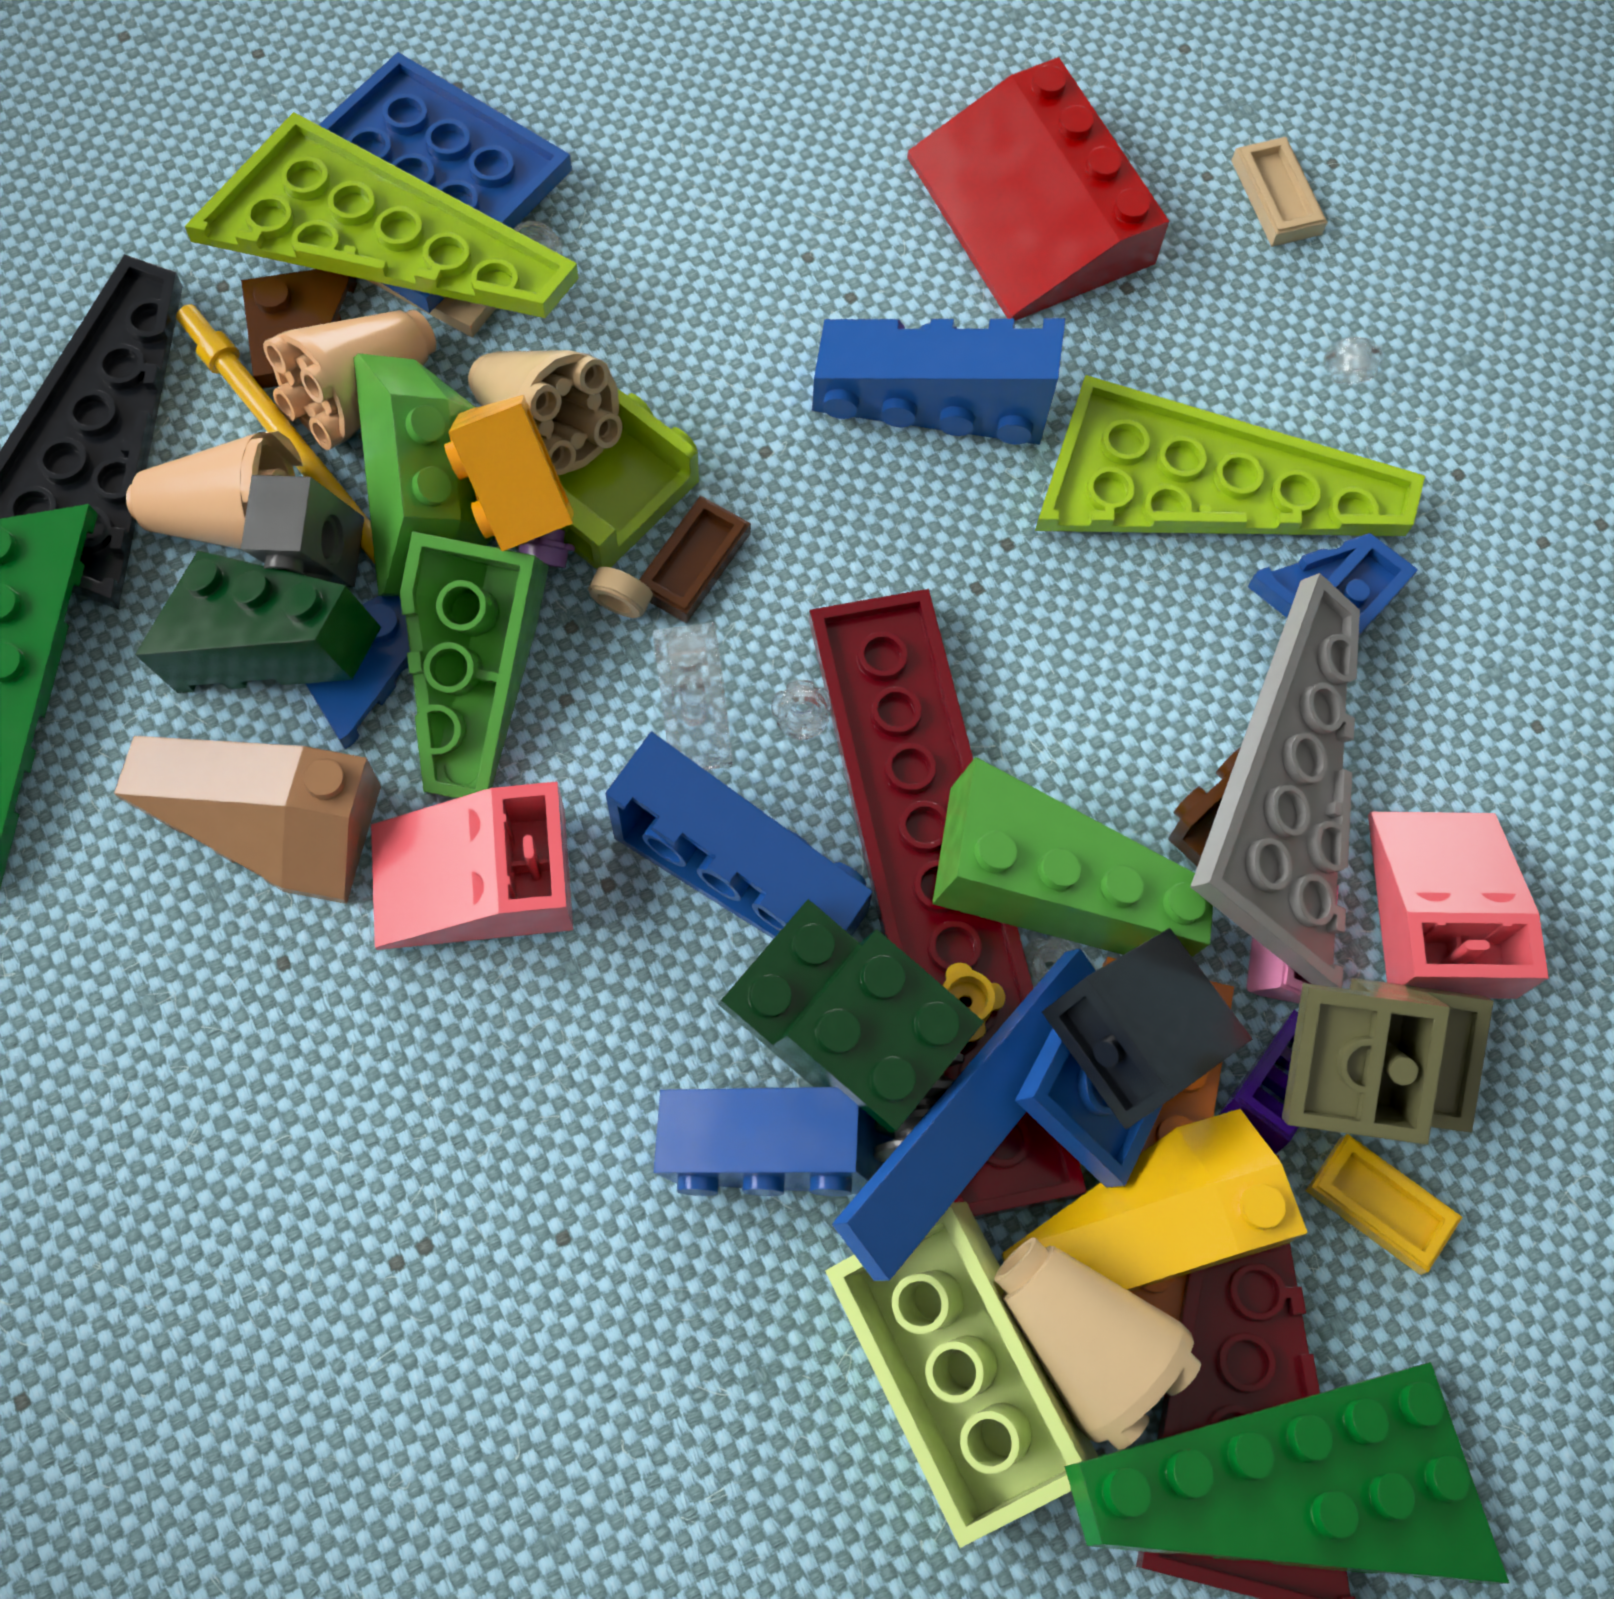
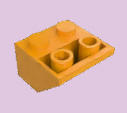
M524 395L469 409L457 415L449 430L451 442L444 444V447L457 478L462 480L469 477L474 488L477 501L471 503V508L477 525L485 539L495 536L503 552L573 524L574 511Z

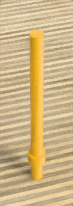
M188 304L181 307L176 314V320L197 344L196 353L212 373L223 376L267 432L278 431L291 440L303 466L295 467L303 477H312L364 517L360 547L375 564L371 521L240 362V352L228 336L222 331H215L195 305Z

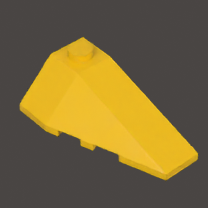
M1238 1109L1176 1127L1140 1153L1125 1186L1106 1188L1100 1182L1008 1248L1001 1256L1004 1262L1020 1245L1031 1238H1036L1045 1248L1055 1246L1126 1290L1133 1291L1286 1245L1308 1232L1282 1163L1242 1110Z

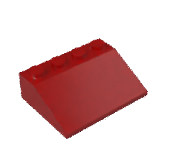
M1059 57L1010 75L908 150L907 158L1007 319L1017 321L1156 264L1169 220Z

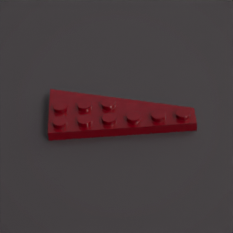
M1290 1243L1187 1274L1179 1321L1192 1334L1194 1344L1191 1353L1200 1361L1201 1367L1194 1380L1180 1393L1173 1396L1167 1392L1164 1394L1157 1439L1320 1393L1314 1355L1309 1354L1303 1321V1315L1306 1314L1302 1287L1297 1286ZM1138 1551L1136 1563L1138 1568L1257 1599H1356L1355 1596L1350 1594L1347 1571L1273 1564V1562L1215 1559L1212 1556Z

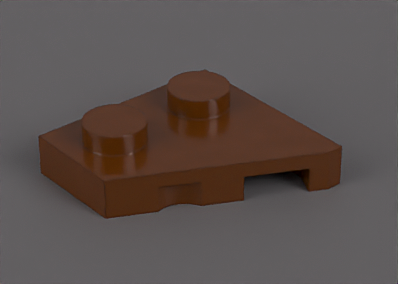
M312 269L241 280L253 377L262 389L279 386L273 367L265 355L264 342L287 330L342 321L339 311L347 292L354 293L357 286L356 277Z

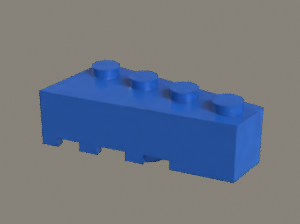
M1044 318L1043 328H1015L1014 319H990L988 329H958L955 327L954 319H931L930 323L922 325L919 329H905V326L899 319H824L814 375L812 411L827 413L829 416L838 419L855 417L882 421L890 426L899 428L916 426L942 430L944 433L953 436L970 434L997 438L1013 445L1024 443L1040 445L1058 382L1066 318Z
M652 731L605 793L614 839L773 939L807 899L812 901L851 936L869 911L873 891L866 887L865 879L857 871L843 863H833L812 848L802 837L783 827Z

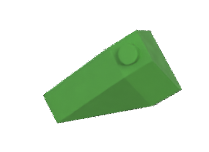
M412 531L400 589L402 615L406 616L410 652L407 653L409 674L413 675L417 707L415 725L423 792L459 798L493 787L535 635L549 568L546 563L535 555L510 550L502 552L499 548Z

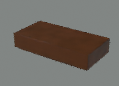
M700 495L639 579L653 593L650 603L687 624L751 534V523Z

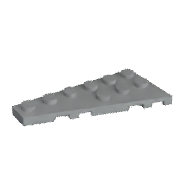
M1318 573L1300 581L1190 887L1309 983L1342 988L1343 967L1333 965L1335 934L1345 932L1346 909L1336 905L1338 872L1348 867L1352 772L1343 769L1344 742L1354 740L1355 718L1346 714L1347 683L1357 679L1360 610L1323 575Z

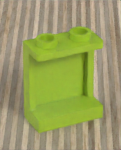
M619 389L618 416L622 421L623 429L618 442L611 448H604L602 453L587 466L558 475L574 511L573 524L560 529L565 531L564 543L574 545V552L595 569L599 567L611 568L699 482L698 450L693 440L683 430L677 427L670 429L654 417L649 406L640 397L633 393L626 395Z

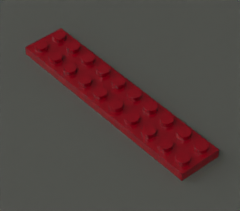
M929 589L810 609L809 624L882 934L942 986L946 981L945 973L947 968L955 963H965L973 971L983 974L991 983L999 984L1005 993L1003 1007L1000 1010L992 1011L985 1022L986 1032L984 1036L978 1041L968 1042L960 1051V1054L964 1055V1063L948 1067L944 1071L945 1076L956 1079L1033 990V984L1018 927L932 904L950 790L973 761V755ZM964 996L959 999L967 1007L972 1005L969 997ZM1026 1112L954 1202H967L975 1219L1078 1198L1085 1194L1087 1190L1079 1161Z

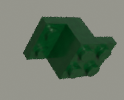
M809 899L799 908L718 1003L721 1008L812 1087L837 1086L890 1133L896 1132L984 1023L982 1019L878 929L874 930L859 943Z

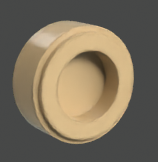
M599 567L588 587L590 596L598 604L616 614L629 618L643 616L653 596L650 588L628 573L610 567Z

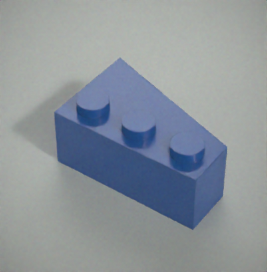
M838 1087L660 1090L653 1173L676 1183L678 1193L693 1196L718 1195V1187L742 1188L743 1193L756 1196L784 1195V1190L806 1191L822 1196H848L858 1194L883 1165L882 1162L874 1158V1148L893 1139L878 1133L874 1128L875 1119Z

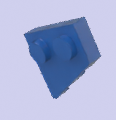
M1368 533L1345 541L1337 549L1323 548L1302 555L1296 564L1275 571H1271L1270 567L1260 569L1253 576L1248 588L1287 618L1300 581L1320 573L1360 610V637L1411 581L1418 569L1374 535Z
M377 596L362 604L381 626V629L353 680L305 684L344 749L356 742L360 736L357 729L376 703L384 704L395 689L400 673L409 668L407 653L410 652L406 616L402 615L399 596Z

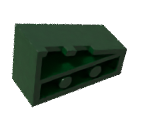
M198 550L135 655L177 693L195 692L196 685L223 683L228 689L246 688L248 681L275 679L280 685L353 680L381 626L346 585L274 568L264 569L262 565Z

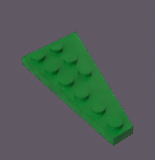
M89 504L0 519V888L20 815L15 811L24 773H31L36 750L31 747L39 717L45 718L69 625L64 621L73 586L79 587L85 566L80 561L87 533L93 534L98 513Z
M1431 1362L1064 1466L1085 1541L1089 1547L1163 1554L1212 1556L1215 1559L1273 1562V1564L1371 1574L1410 1575L1414 1578L1435 1580L1452 1579L1487 1585L1509 1583Z

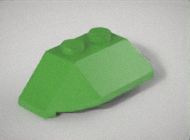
M358 353L353 358L378 596L400 597L412 531L484 546L495 537L492 536L485 539L481 533L471 508V503L477 501L474 488L469 477L462 480L457 478L444 447V444L451 442L449 430L457 415L476 407L415 359Z

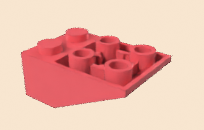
M558 782L489 788L371 824L376 950L573 930L565 809Z
M1370 812L1368 814L1387 983L1481 995L1489 999H1518L1549 978L1540 915L1495 813Z

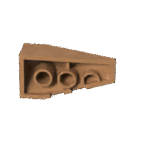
M134 736L114 794L119 799L177 832H183L212 848L216 854L230 862H236L263 877L266 882L283 892L347 904L381 785L368 759L355 755L297 745Z

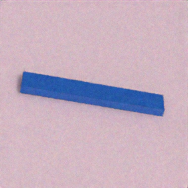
M1081 948L1063 953L832 1223L833 1227L874 1281L891 1280L1026 1113L1015 1099L1052 1030V1026L1042 1014V1011L1085 977L1096 971Z

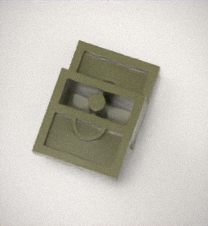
M1351 978L1350 989L1303 983L1282 1119L1290 1126L1426 1145L1429 1142L1431 1127L1472 1133L1494 1001L1481 995Z

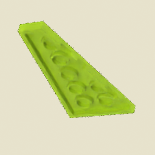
M295 112L280 125L184 226L190 241L194 243L546 318L579 279L577 263Z
M1085 375L1035 531L1362 536L1371 533L1374 536H1406L1414 525L1425 475Z

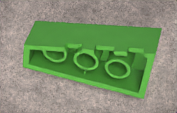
M977 757L973 759L951 787L932 904L1121 955L1128 953L1168 928H1171L1191 957H1193L1210 945L1213 905L1190 887L1195 875L1194 872Z

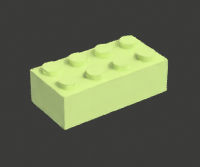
M953 1202L890 1281H874L855 1255L825 1270L960 1548L1069 1493L1071 1488L1064 1466L1098 1457L1091 1441L1077 1428L1002 1299L1004 1289L994 1280L1000 1266L967 1202Z

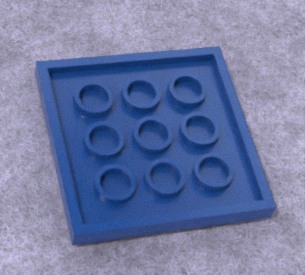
M399 52L319 124V126L512 229L572 171L569 153ZM382 283L428 313L445 298L444 296Z

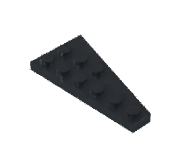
M125 254L0 450V519L89 504L98 513L93 534L87 533L80 561L85 565L79 587L73 586L72 592L118 610L136 525V519L130 515L127 508L126 494L136 474L147 469L176 323V314L183 288L176 272Z

